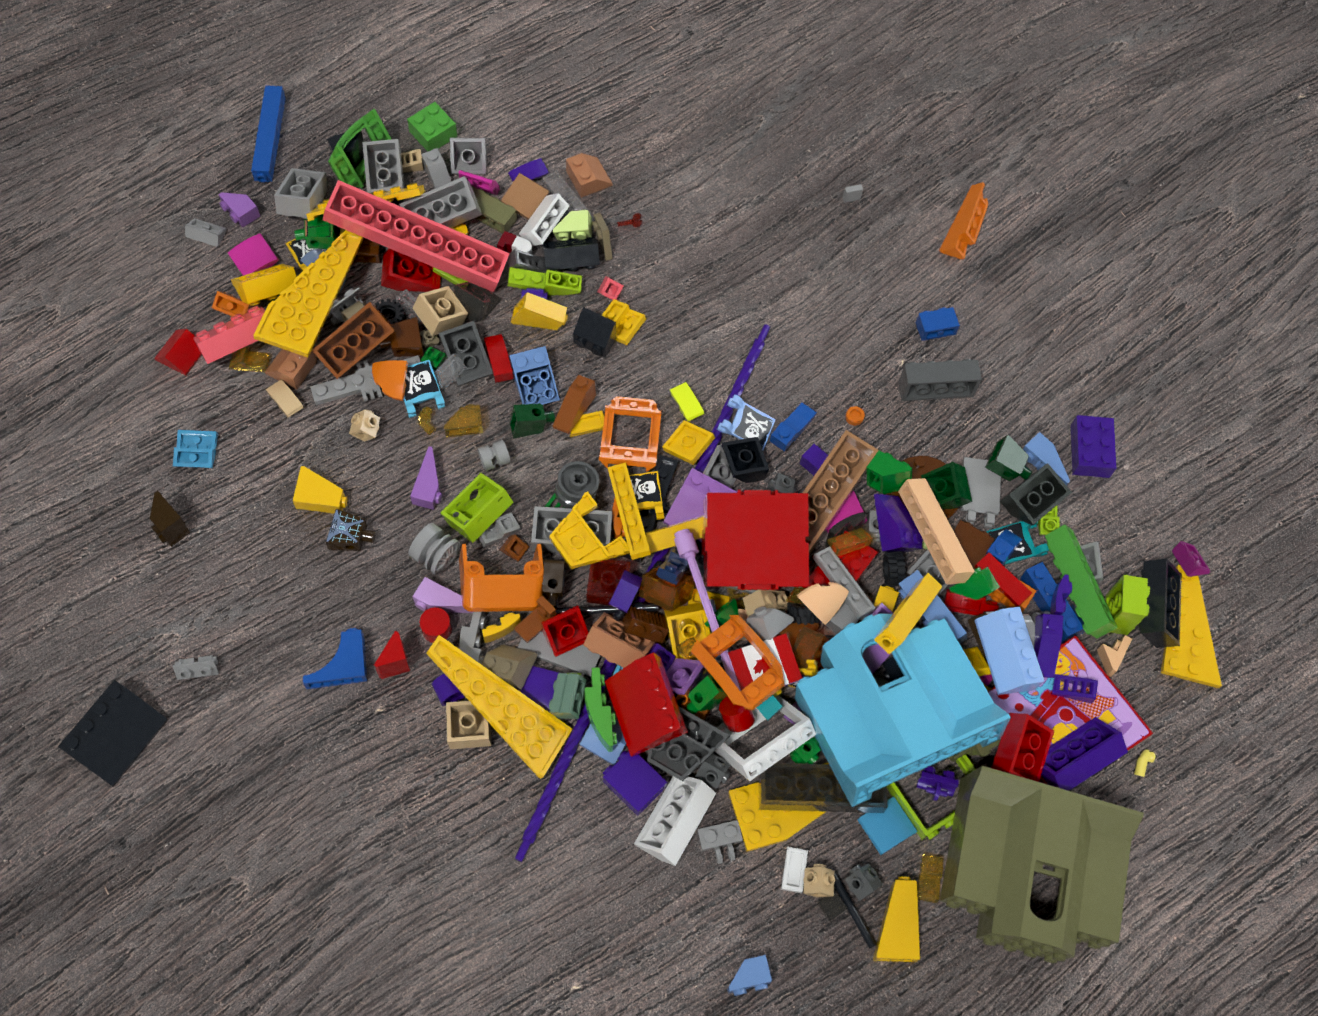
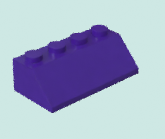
M1096 717L1050 746L1041 776L1048 785L1070 791L1128 753L1122 732Z

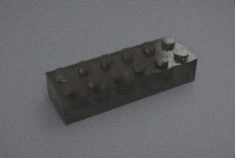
M775 763L758 775L759 810L884 813L888 808L887 786L872 792L871 799L851 807L829 764Z

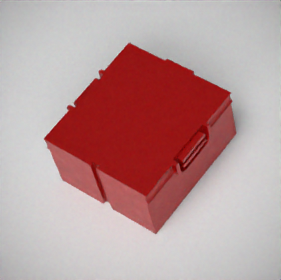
M737 490V493L706 494L703 500V513L705 515L703 517L702 530L705 586L737 587V590H778L779 587L809 586V543H806V538L809 537L808 493H778V490Z

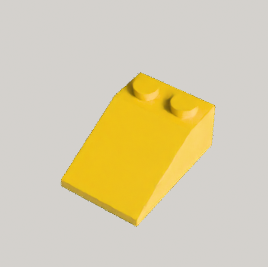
M702 602L664 610L672 654L676 656L675 659L698 660L695 655H692L691 650L696 640L700 642L710 635L709 627H706L704 624L707 621Z

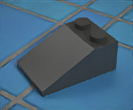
M474 321L439 333L458 386L493 374Z

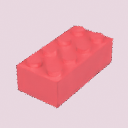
M254 306L248 309V313L244 315H234L230 318L231 321L226 323L219 322L209 331L205 329L196 333V337L193 339L206 363L209 364L258 341L254 339L253 335L265 309Z

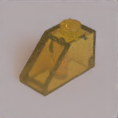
M469 404L460 407L444 425L446 438L483 433L480 405Z

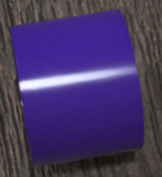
M445 674L440 675L432 682V687L442 706H446V702H458L465 698L462 692Z

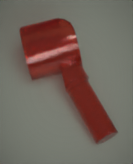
M635 213L632 219L617 222L618 226L632 224L634 227H640L643 220H639L641 219L640 213Z

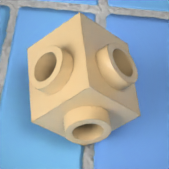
M370 410L355 413L351 419L352 424L349 434L364 442L375 438L379 430L380 417L374 415Z
M813 864V867L805 868L804 894L816 898L834 896V870L826 868L824 864Z

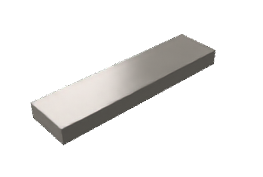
M830 546L814 554L813 559L829 581L838 583L849 591L845 603L858 620L874 612L875 606Z

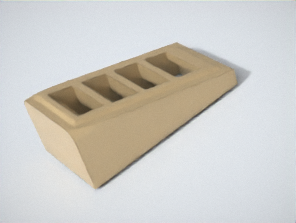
M421 149L401 154L403 173L423 170Z

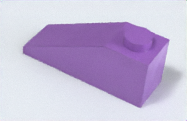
M428 446L410 498L413 505L434 510L436 504H439L441 501L442 493H440L433 448Z

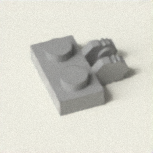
M738 820L697 829L702 851L714 849L717 863L720 864L723 863V856L719 847L726 846L728 857L731 861L735 860L732 844L743 841Z

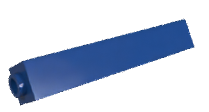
M265 85L251 169L255 181H273L286 98L283 86Z

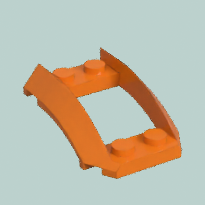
M616 396L611 400L610 405L605 406L599 461L606 468L609 464L618 465L626 462L627 466L646 467V472L656 466L661 411L657 409V404L654 400ZM615 414L651 418L648 449L611 445Z
M729 615L730 619L702 641L696 640L691 653L693 656L695 655L702 666L715 679L733 705L744 706L745 709L753 711L785 686L782 666L761 638L739 615ZM742 637H745L761 655L770 669L739 691L715 658Z

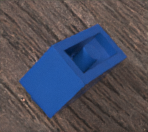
M1005 529L996 538L986 555L991 553L1004 566L1023 539Z

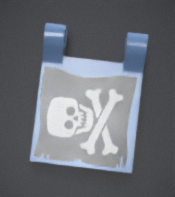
M733 395V398H730L727 404L731 408L738 409L733 422L731 423L724 419L722 423H719L717 430L730 434L740 440L758 437L762 450H764L776 419L745 403L738 395Z

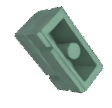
M558 673L557 680L553 684V699L549 702L550 713L560 719H579L587 680L579 674Z

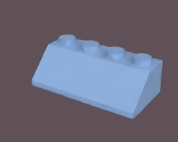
M1020 607L1000 609L974 620L998 695L1033 691L1045 682Z

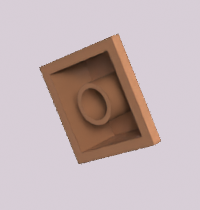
M580 153L566 159V172L581 198L612 186L610 178L597 157Z
M281 349L265 374L274 379L282 380L285 384L298 389L317 362L315 353L311 350L307 358Z

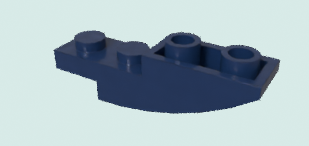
M677 548L671 551L669 558L658 568L656 575L677 585L689 569V564L687 560L680 558Z

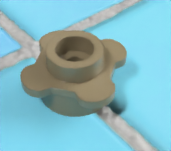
M425 330L420 332L423 346L433 347L439 344L440 340L437 338V335L432 336L429 331Z

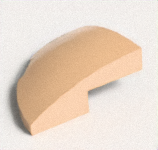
M829 582L830 586L815 584L797 595L825 625L837 613L849 593L844 586L838 583Z

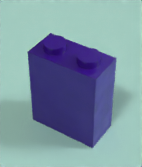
M625 750L617 758L618 762L614 766L610 765L603 772V783L639 816L667 787V781L639 754L631 757L629 751Z

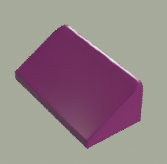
M1180 541L1173 548L1172 552L1187 576L1192 577L1210 573V569L1194 545Z

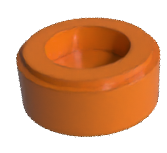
M853 406L847 410L845 418L850 425L857 426L863 422L865 413L860 407Z

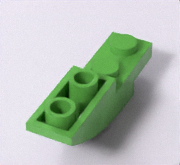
M600 667L591 668L592 687L584 689L587 714L591 726L602 745L608 752H613V745H617L616 732H612V725H615V712L611 713V706H606L605 693L601 694V686H605L604 674H600Z

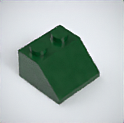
M951 462L921 475V479L925 478L942 510L955 509L972 502L964 466Z

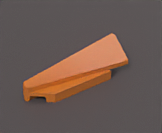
M984 182L970 187L939 249L941 253L962 260L965 259L967 246L976 243L988 207V199L983 198L982 193L985 187Z

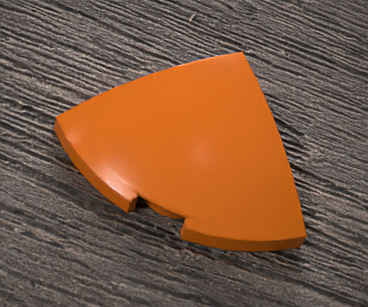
M390 360L373 363L372 374L376 385L382 388V392L386 396L403 401L406 389L407 361Z

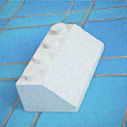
M673 776L634 845L657 859L676 866L716 793L702 780L687 777L681 781Z

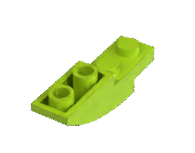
M510 267L507 286L525 290L527 288L545 289V293L552 296L571 295L581 292L582 276L546 270V273Z

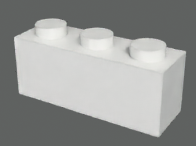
M559 193L547 195L519 235L530 241L532 246L543 244L568 209L569 204Z

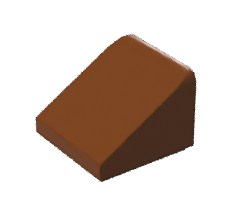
M514 534L508 537L500 551L519 562L530 546Z

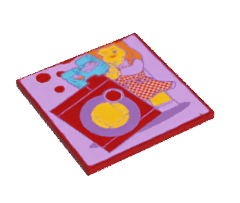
M1077 636L1060 645L1055 674L1098 680L1096 699L1092 704L1052 695L1054 678L1043 677L1045 682L1033 691L1002 695L997 694L996 687L988 691L994 703L1008 714H1029L1054 730L1051 745L1095 717L1122 732L1128 751L1153 734ZM1062 681L1060 682L1059 690L1064 688V682ZM1069 683L1068 691H1072L1071 683ZM1078 685L1077 692L1080 693L1081 686ZM1086 687V693H1087V694H1089V689H1090V688H1088V687ZM1041 776V777H1040L1041 783L1047 784L1046 781H1045V780L1043 779V777Z

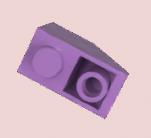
M233 193L218 194L221 200L219 204L225 212L228 211L234 223L238 222L242 228L260 217L257 206L247 195Z

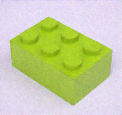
M1123 575L1106 594L1105 601L1118 627L1110 633L1128 635L1148 616L1149 605L1147 604V598L1150 594V586H1147V578Z

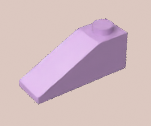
M424 577L412 596L415 606L422 611L437 607L445 610L447 613H473L464 609L461 595Z

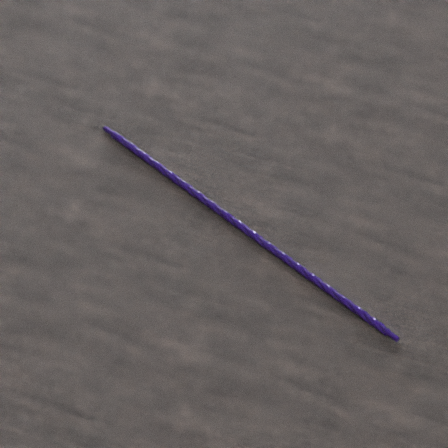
M764 324L758 338L754 340L753 346L721 411V415L711 432L714 434L715 439L699 458L695 469L701 473L704 472L723 433L717 430L719 423H722L724 419L729 421L733 414L734 408L727 405L730 398H733V395L741 396L744 385L755 366V361L765 345L764 340L770 330L769 325ZM670 548L655 552L645 576L657 561L663 564L666 553ZM656 576L652 579V581L648 584V586L644 589V591L640 594V596L636 599L635 602H643L644 604L650 593ZM606 659L600 671V674H604V682L610 678L616 666V663H611ZM601 686V694H603L604 686ZM585 704L565 744L563 753L551 774L549 783L538 802L536 811L532 815L523 834V841L514 858L519 862L523 861L530 844H533L538 829L541 827L550 808L551 801L555 797L564 778L565 771L577 750L578 743L590 722Z

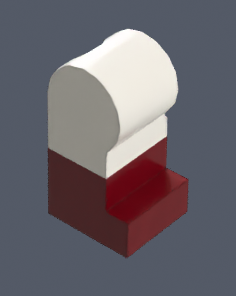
M507 231L503 232L497 243L498 249L508 253L517 249L532 254L530 241Z

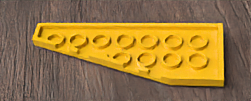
M345 230L335 239L331 246L325 252L323 251L314 263L312 262L293 280V283L280 293V296L275 301L268 304L253 335L254 339L308 358L360 248L363 237Z
M829 763L728 791L746 852L787 841L794 834L847 798Z

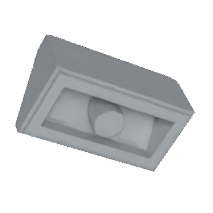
M195 218L185 225V236L187 238L216 247L221 243L227 231V228Z

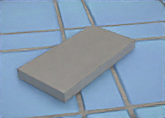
M542 631L528 643L521 639L518 646L519 649L537 653L536 658L572 672H583L584 676L591 678V668L597 667L601 657L598 653L590 652L583 645L555 657Z

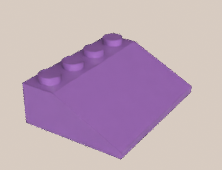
M692 468L663 523L669 526L705 515L703 513V500L707 493H737V491ZM702 538L696 539V541L702 543Z

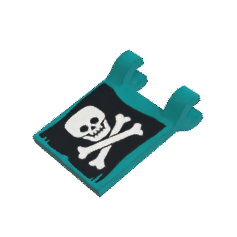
M1021 521L986 531L994 538V541L1005 529L1023 539L1005 565L1048 554L1049 548L1047 543L1035 547L1028 530L1036 528L1038 521L1034 525Z

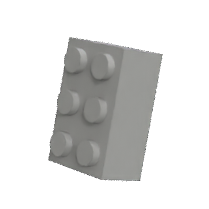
M398 139L363 142L367 192L373 194V191L381 189L387 192L390 191V188L397 186L403 189L402 157Z
M291 168L274 195L276 213L307 219L306 214L315 209L328 192L326 172Z

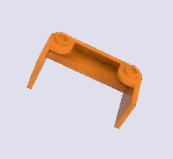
M462 544L459 570L462 606L464 609L470 612L534 611L537 608L536 601L542 596L544 573L541 544L536 546L533 561L525 564L524 574L484 575V567L481 563L467 561L466 544Z

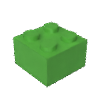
M436 102L407 118L409 132L427 152L440 148L450 142V138L457 137L456 123Z

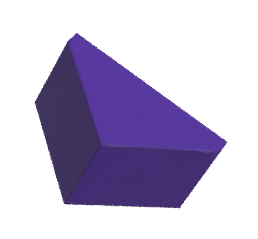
M624 570L609 605L627 613L640 587L642 578Z

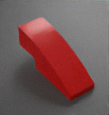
M502 334L484 337L495 383L513 379V371Z

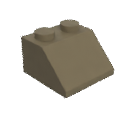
M501 645L486 653L481 665L515 689L522 690L538 654Z

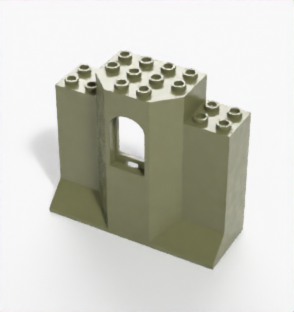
M981 766L960 780L940 901L946 903V906L959 909V907L967 909L966 912L976 915L980 913L976 938L983 940V944L989 946H996L998 944L1003 946L1004 950L1010 952L1019 950L1024 952L1023 955L1036 958L1040 956L1048 963L1056 964L1057 961L1064 962L1066 959L1073 958L1076 943H1087L1088 947L1093 949L1110 947L1112 944L1119 943L1131 841L1143 819L1144 813ZM1043 864L1054 867L1053 871L1043 869ZM1034 872L1060 879L1056 914L1051 920L1039 919L1030 909Z

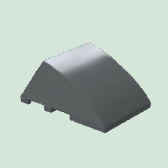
M679 707L688 733L649 749L647 761L683 781L723 744L730 735Z

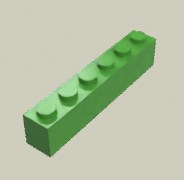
M1064 524L1045 535L1049 551L1055 557L1053 562L1062 573L1060 575L1061 579L1064 575H1069V582L1072 583V592L1069 594V597L1077 606L1075 611L1084 622L1082 625L1084 631L1098 639L1118 628L1074 531Z

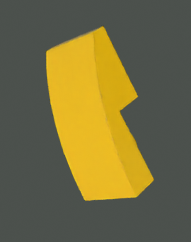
M505 614L500 618V626L489 625L486 629H482L484 642H492L512 632L521 622L520 614Z

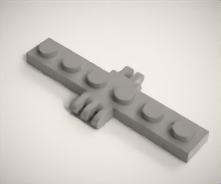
M419 356L402 360L407 361L408 366L420 363ZM364 360L365 367L361 368L360 362H357L358 369L355 370V374L310 386L315 404L320 405L358 393H362L364 402L368 401L367 394H370L371 399L374 400V392H377L379 398L382 397L380 386L376 385L373 378L372 365L369 366L367 360Z

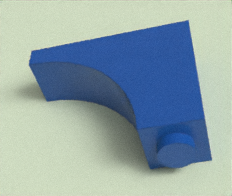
M350 628L345 632H341L340 645L333 659L319 671L303 676V684L306 689L368 681L362 630Z

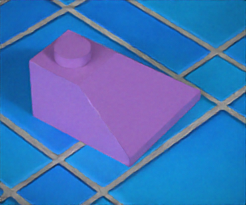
M675 659L666 672L674 694L685 695L697 686L704 671L700 661Z

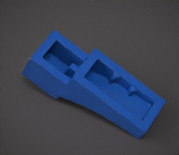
M801 402L794 412L784 422H781L771 434L770 442L785 452L814 419L817 412Z

